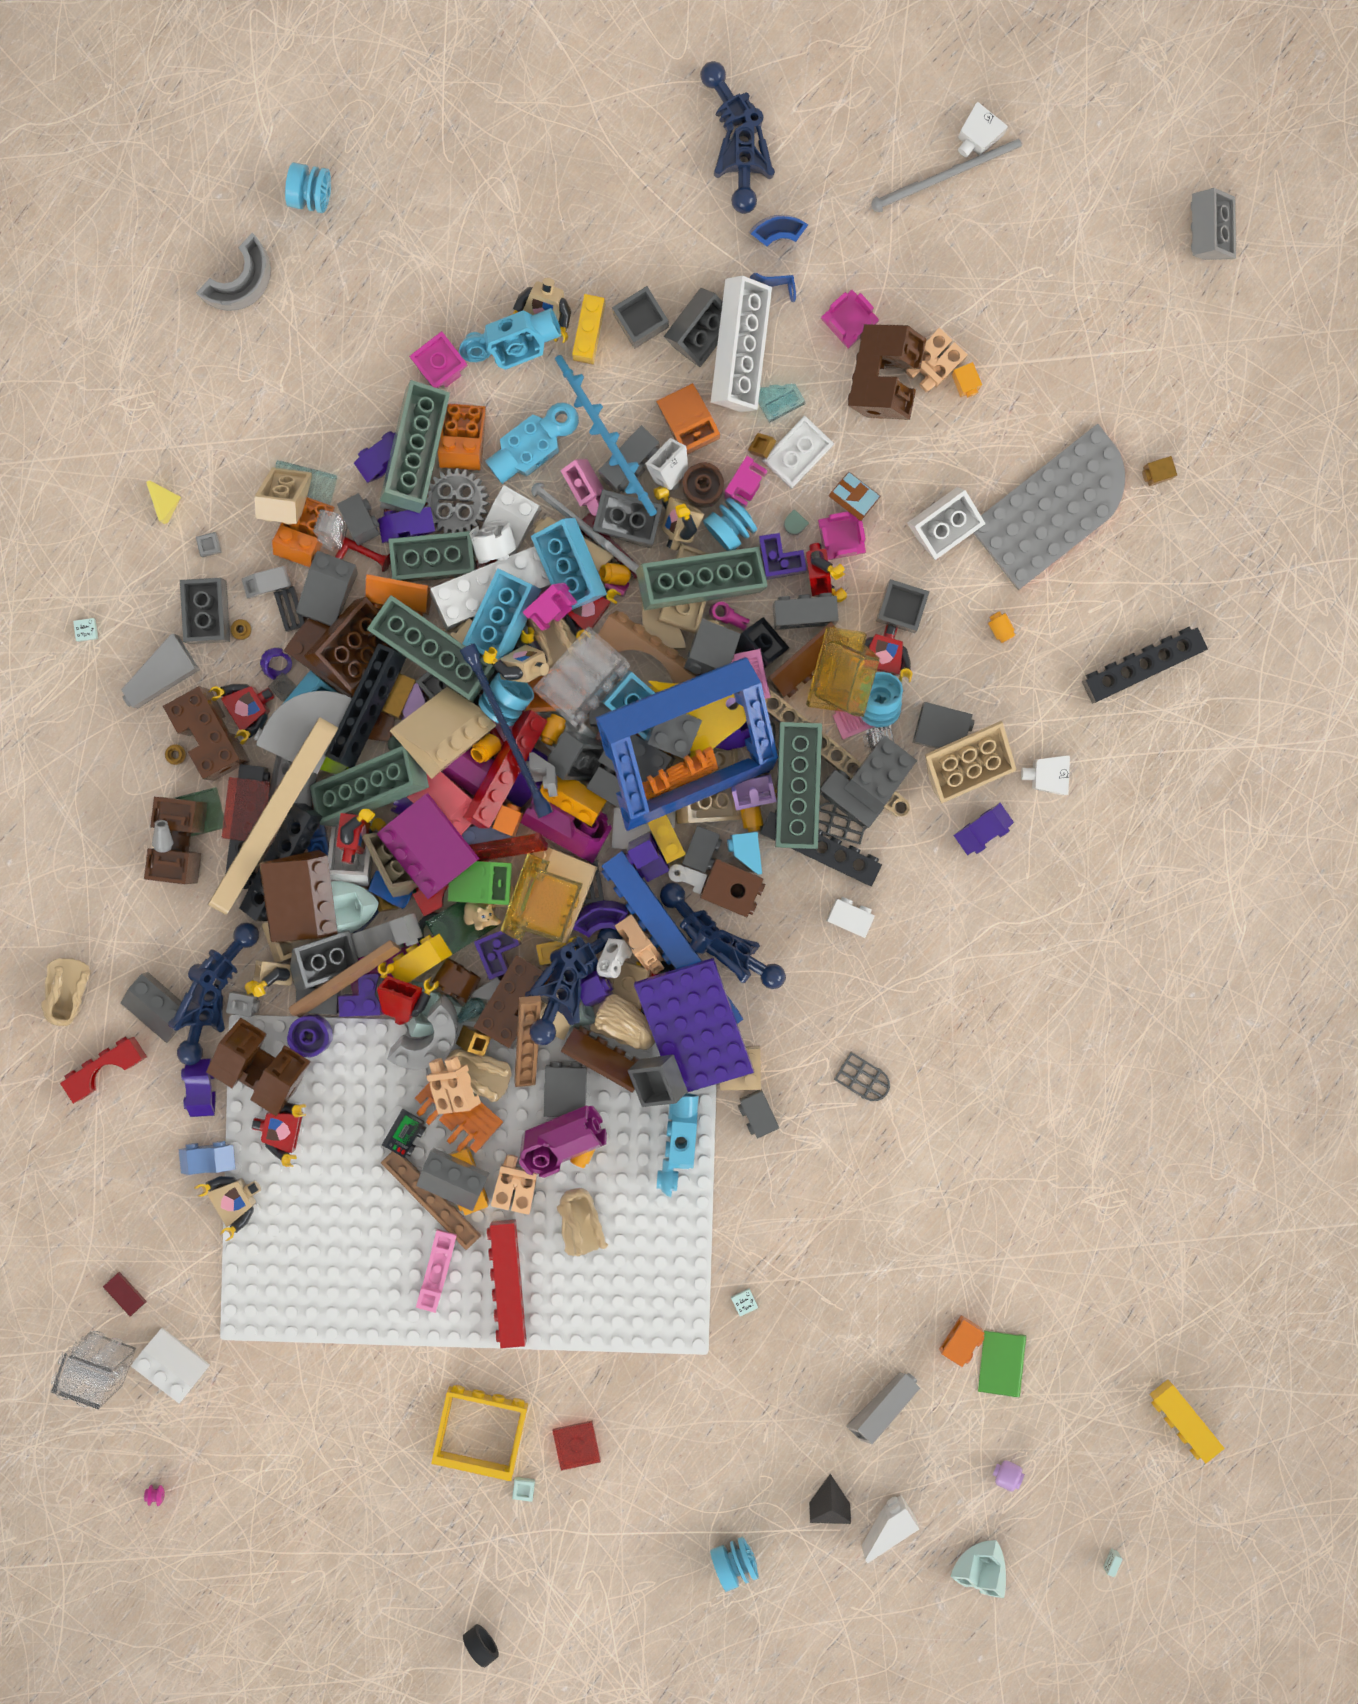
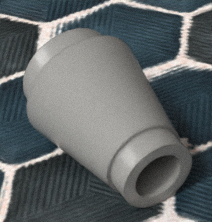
M159 820L155 822L152 846L157 852H168L172 848L173 839L167 821Z

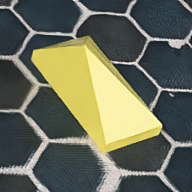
M147 481L146 483L158 520L166 524L169 522L181 497L152 481Z

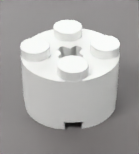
M504 520L484 523L485 528L479 530V526L470 531V538L479 563H486L497 559V561L507 560L509 554L516 550L509 522L506 524Z

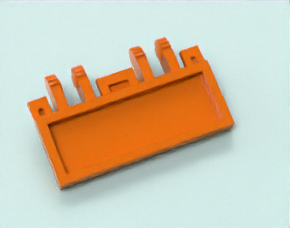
M712 747L704 749L703 752L700 749L696 750L695 756L691 758L688 755L685 756L684 762L668 768L665 772L663 769H660L658 771L659 775L654 778L651 775L647 776V781L642 782L646 800L718 770Z
M430 1082L415 1097L420 1104L429 1098L417 1111L416 1114L419 1117L427 1111L432 1103L435 1104ZM482 1102L469 1111L446 1113L439 1119L450 1131H453L459 1125L447 1139L449 1144L453 1143L463 1130L469 1134L458 1145L456 1150L459 1153L472 1139H475V1141L469 1148L477 1153L504 1123ZM437 1109L427 1118L426 1123L428 1125L440 1115Z

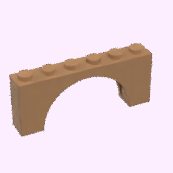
M617 610L608 616L587 652L588 656L604 666L611 661L616 653L625 650H638L648 653L659 660L667 669L673 683L680 684L700 676V674L692 673L684 668L686 659L680 656L677 650L666 646L659 637L649 634L642 625L634 623L625 613Z

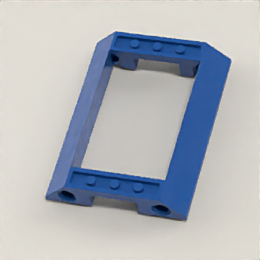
M746 657L595 717L605 755L613 761L620 787V792H617L616 796L626 831L771 771L778 759L762 683ZM734 694L736 703L744 707L750 737L745 739L747 751L750 752L751 759L747 758L646 800L630 736Z

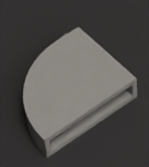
M314 691L293 697L272 714L263 730L258 729L254 740L257 741L256 745L293 762L318 718L321 717L339 727L352 698L330 691ZM327 749L313 770V773L318 774L326 758Z

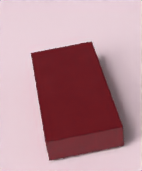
M120 1272L103 1286L130 1317L147 1302Z

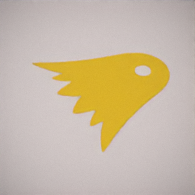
M648 681L659 691L678 684ZM734 694L687 713L702 720L690 749V758L696 755L695 751L698 749L703 752L704 749L710 746L712 749L715 748L747 721L743 706L738 704V707L734 710L726 707V701L729 698H735Z

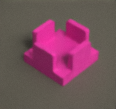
M850 290L848 293L844 292L830 305L829 310L821 317L822 321L848 349L860 339L864 324H877L879 322V319L873 313L874 307L862 293L857 295L853 290Z
M442 331L409 356L430 386L440 388L442 385L445 388L461 377L460 371L468 366Z
M746 456L726 488L724 498L728 499L730 497L746 509L748 505L746 500L751 501L760 487L761 476L765 477L768 470L755 463L751 457Z
M847 511L831 514L828 518L818 519L823 549L827 550L828 560L866 553L863 522Z
M565 583L552 584L523 613L527 618H531L543 631L550 628L548 623L553 619L560 621L572 610V605H575L577 601L568 591L570 588Z

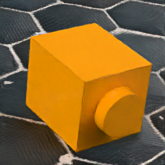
M973 362L959 367L952 372L951 375L960 397L966 395L968 398L979 393L978 390L981 388L982 382Z

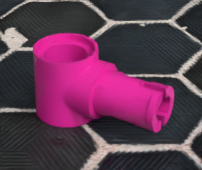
M725 602L714 603L709 609V615L713 620L722 621L725 624L730 623L743 631L747 628L745 624H749L750 619L735 613L734 609L730 608ZM718 605L724 609L722 617H718L715 613Z

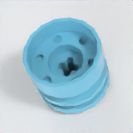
M291 163L285 186L286 205L291 208L303 209L307 202L309 211L316 209L317 213H324L331 194V174L329 169L321 168L320 170L319 167L315 166L309 172L308 165Z
M729 497L725 501L728 508L722 504L719 506L723 516L720 517L712 512L703 520V523L725 550L733 551L741 545L738 535L740 534L748 539L750 535L747 530L754 534L757 531V527L749 513Z
M499 672L490 683L491 690L497 700L496 702H498L502 710L501 712L504 714L503 717H505L508 726H513L521 716L522 710H525L533 700L534 692L527 682L502 680ZM484 692L479 698V706L490 719L498 723L497 716L492 711L491 704L488 702L489 699H487Z
M874 672L867 675L861 681L858 711L859 716L865 723L874 727H887L899 719L903 698V687L900 680L891 673Z
M743 1536L738 1538L739 1549L735 1541H730L731 1552H728L724 1545L710 1550L717 1576L725 1592L739 1587V1576H741L746 1584L750 1583L748 1572L753 1580L759 1579L756 1558Z

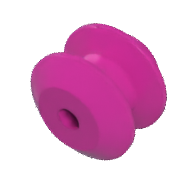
M150 1485L149 1489L145 1490L144 1501L147 1502L148 1506H151L152 1502H156L157 1506L162 1504L165 1496L162 1485H159L158 1489H154L153 1485Z

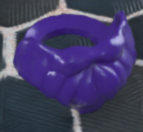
M277 647L265 651L261 656L260 665L264 675L275 680L276 676L286 675L291 670L292 661L286 653H283L282 648ZM272 657H284L287 660L286 668L278 671L268 667Z

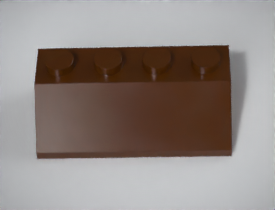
M830 622L772 673L767 681L782 698L785 696L790 698L798 691L797 686L801 682L806 684L814 677L812 673L817 668L821 671L829 664L828 658L832 655L837 657L845 650L842 647L846 643L834 624Z
M581 1025L579 1028L575 1026L560 1052L633 1093L635 1088L628 1070L639 1058L636 1056L630 1058L625 1055L626 1051L618 1046L613 1048L608 1045L609 1041L601 1036L595 1038L590 1035L591 1031Z

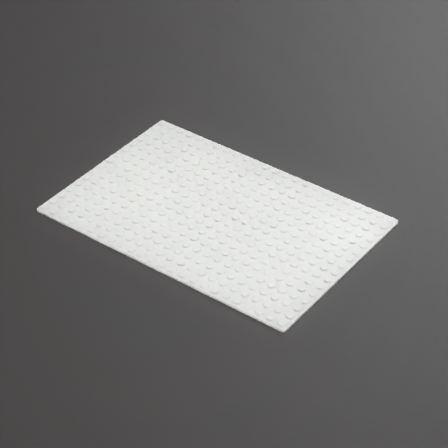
M233 1014L229 1017V1030L240 1018H243L267 1034L261 1049L276 1058L284 1045L289 1047L287 1043L289 1027L299 1017L272 1015L247 1017ZM323 1017L331 1025L333 1040L324 1052L311 1058L305 1057L311 1062L296 1092L288 1101L297 1105L306 1104V1107L301 1108V1112H304L303 1114H306V1116L302 1117L296 1150L293 1153H289L297 1156V1159L290 1160L294 1167L283 1166L281 1160L265 1147V1143L261 1142L262 1131L252 1129L253 1119H265L268 1112L250 1100L254 1090L238 1081L233 1089L227 1086L226 1144L233 1145L236 1169L225 1171V1176H234L236 1179L242 1178L246 1185L256 1180L261 1187V1191L253 1195L256 1203L253 1205L254 1212L248 1224L237 1233H234L233 1238L229 1241H225L230 1237L229 1232L224 1231L220 1324V1338L222 1340L500 1348V1342H496V1330H499L498 1322L494 1321V1309H497V1304L492 1299V1289H495V1281H491L490 1277L493 1260L489 1261L488 1249L492 1247L491 1240H487V1228L490 1227L492 1221L516 1219L527 1342L525 1347L501 1349L706 1355L708 1353L716 1084L688 1092L699 1095L694 1168H674L673 1171H678L677 1191H672L670 1198L661 1189H656L658 1170L662 1171L663 1159L669 1158L665 1157L666 1141L670 1142L671 1137L667 1136L668 1121H672L668 1119L669 1104L642 1107L635 1090L632 1093L587 1067L586 1105L588 1107L594 1106L602 1117L603 1123L600 1126L601 1129L605 1128L607 1132L606 1145L595 1150L589 1164H586L585 1168L578 1167L572 1164L570 1160L561 1163L560 1170L556 1174L546 1178L539 1177L538 1174L531 1212L529 1215L511 1211L516 1190L513 1191L509 1210L491 1206L500 1167L504 1164L506 1156L511 1154L518 1156L516 1167L522 1168L519 1164L523 1133L528 1129L557 1118L543 1117L545 1066L550 1065L552 1061L562 1062V1065L578 1062L560 1052L574 1027L569 1028L564 1040L555 1037L548 1045H538L536 1085L515 1087L516 1046L514 1049H509L491 1038L484 1056H490L498 1061L507 1062L511 1068L512 1076L510 1077L505 1094L498 1101L490 1102L488 1098L478 1095L480 1101L504 1122L477 1153L470 1149L476 1167L490 1173L484 1185L490 1204L487 1208L464 1215V1212L459 1210L457 1204L449 1201L481 1234V1237L467 1250L457 1241L455 1242L436 1313L416 1308L426 1274L437 1229L446 1230L380 1163L392 1152L382 1146V1143L402 1109L425 1121L424 1126L427 1127L422 1137H417L413 1144L416 1147L411 1156L406 1155V1158L420 1172L433 1148L447 1154L454 1152L458 1145L469 1135L463 1130L457 1139L449 1144L447 1139L459 1125L453 1131H450L439 1121L443 1114H440L428 1125L426 1123L427 1118L436 1110L434 1103L420 1117L416 1114L429 1099L427 1098L420 1104L415 1097L429 1083L426 1076L431 1073L430 1067L408 1069L387 1060L391 1047L403 1035L413 1039H423L428 1036L411 1037L407 1022L403 1025H398L394 1019ZM458 1021L454 1045L449 1054L455 1049H462L456 1045L462 1026L474 1027L475 1021ZM586 1025L583 1027L590 1030L591 1025ZM312 1032L307 1035L308 1039L313 1037ZM590 1032V1035L595 1038L601 1036L608 1040L609 1046L613 1048L618 1046L626 1051L625 1055L630 1058L636 1056L639 1059L660 1056L656 1043L647 1050H641L620 1044L615 1039L606 1038L604 1035ZM678 1137L676 1138V1141L678 1143H684L686 1139L684 1137ZM472 1139L467 1146L470 1147L471 1144L475 1141V1139ZM583 1188L593 1198L594 1207L598 1213L605 1242L608 1246L605 1249L599 1247L598 1250H593L577 1257L568 1255L564 1251L565 1243L561 1234L562 1216L557 1211V1206L560 1205V1199L566 1191Z

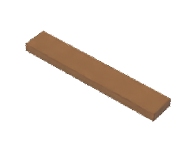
M389 940L288 1008L291 1015L300 1018L401 951V948L395 942Z
M540 996L519 997L515 1087L536 1085L538 1044L531 1040L529 1032L531 1025L540 1019Z
M392 1151L380 1162L447 1232L457 1235L456 1241L465 1250L481 1237V1234L448 1200L416 1186L421 1172L406 1157L403 1158Z

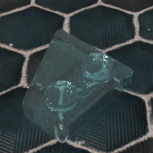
M785 384L784 386L769 385V387L760 388L758 404L770 423L803 406L805 400L796 384Z

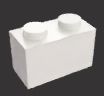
M842 897L841 900L836 898L826 921L865 938L875 915L870 914L872 910L862 905L860 908L852 906L853 901Z

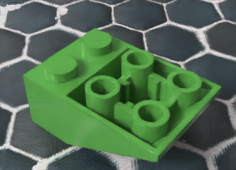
M476 861L449 883L448 901L510 905L512 863Z

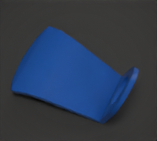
M753 273L750 276V279L771 287L787 284L790 300L795 302L796 288L793 275L765 277L758 273Z
M377 870L373 874L370 886L367 891L401 909L406 907L413 893L412 891L408 895L393 897L380 872Z

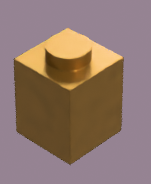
M1172 456L1147 463L1142 471L1144 481L1148 482L1149 486L1171 480L1177 476Z
M463 1025L456 1045L467 1052L484 1056L491 1038L473 1027Z

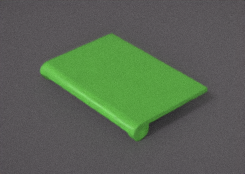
M984 1330L978 1392L1020 1397L1026 1335H1013Z

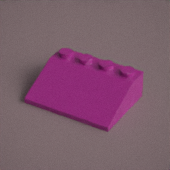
M428 793L377 833L427 899L431 898L479 860V857Z

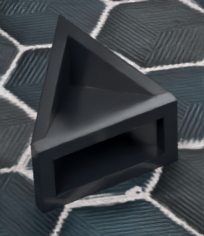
M830 1474L809 1502L810 1523L851 1524L850 1502Z

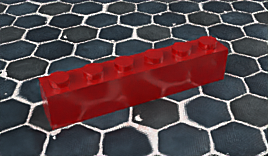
M532 710L522 711L521 716L511 729V734H513L518 744L517 746H519V751H521L524 761L528 759L529 753H531L548 722ZM506 740L463 816L464 819L478 828H490L521 771L517 760H515L516 758H514V753H512Z
M516 1219L492 1221L490 1227L487 1228V1240H491L492 1247L488 1249L489 1261L493 1260V1268L490 1269L491 1281H495V1289H492V1299L497 1304V1309H494V1321L498 1322L499 1330H496V1342H500V1349L525 1347L527 1338Z

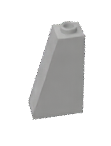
M171 634L121 689L124 694L122 696L123 700L129 707L140 708L200 670L179 635Z
M899 1373L846 1427L860 1441L873 1444L920 1389L916 1384V1378L910 1373Z

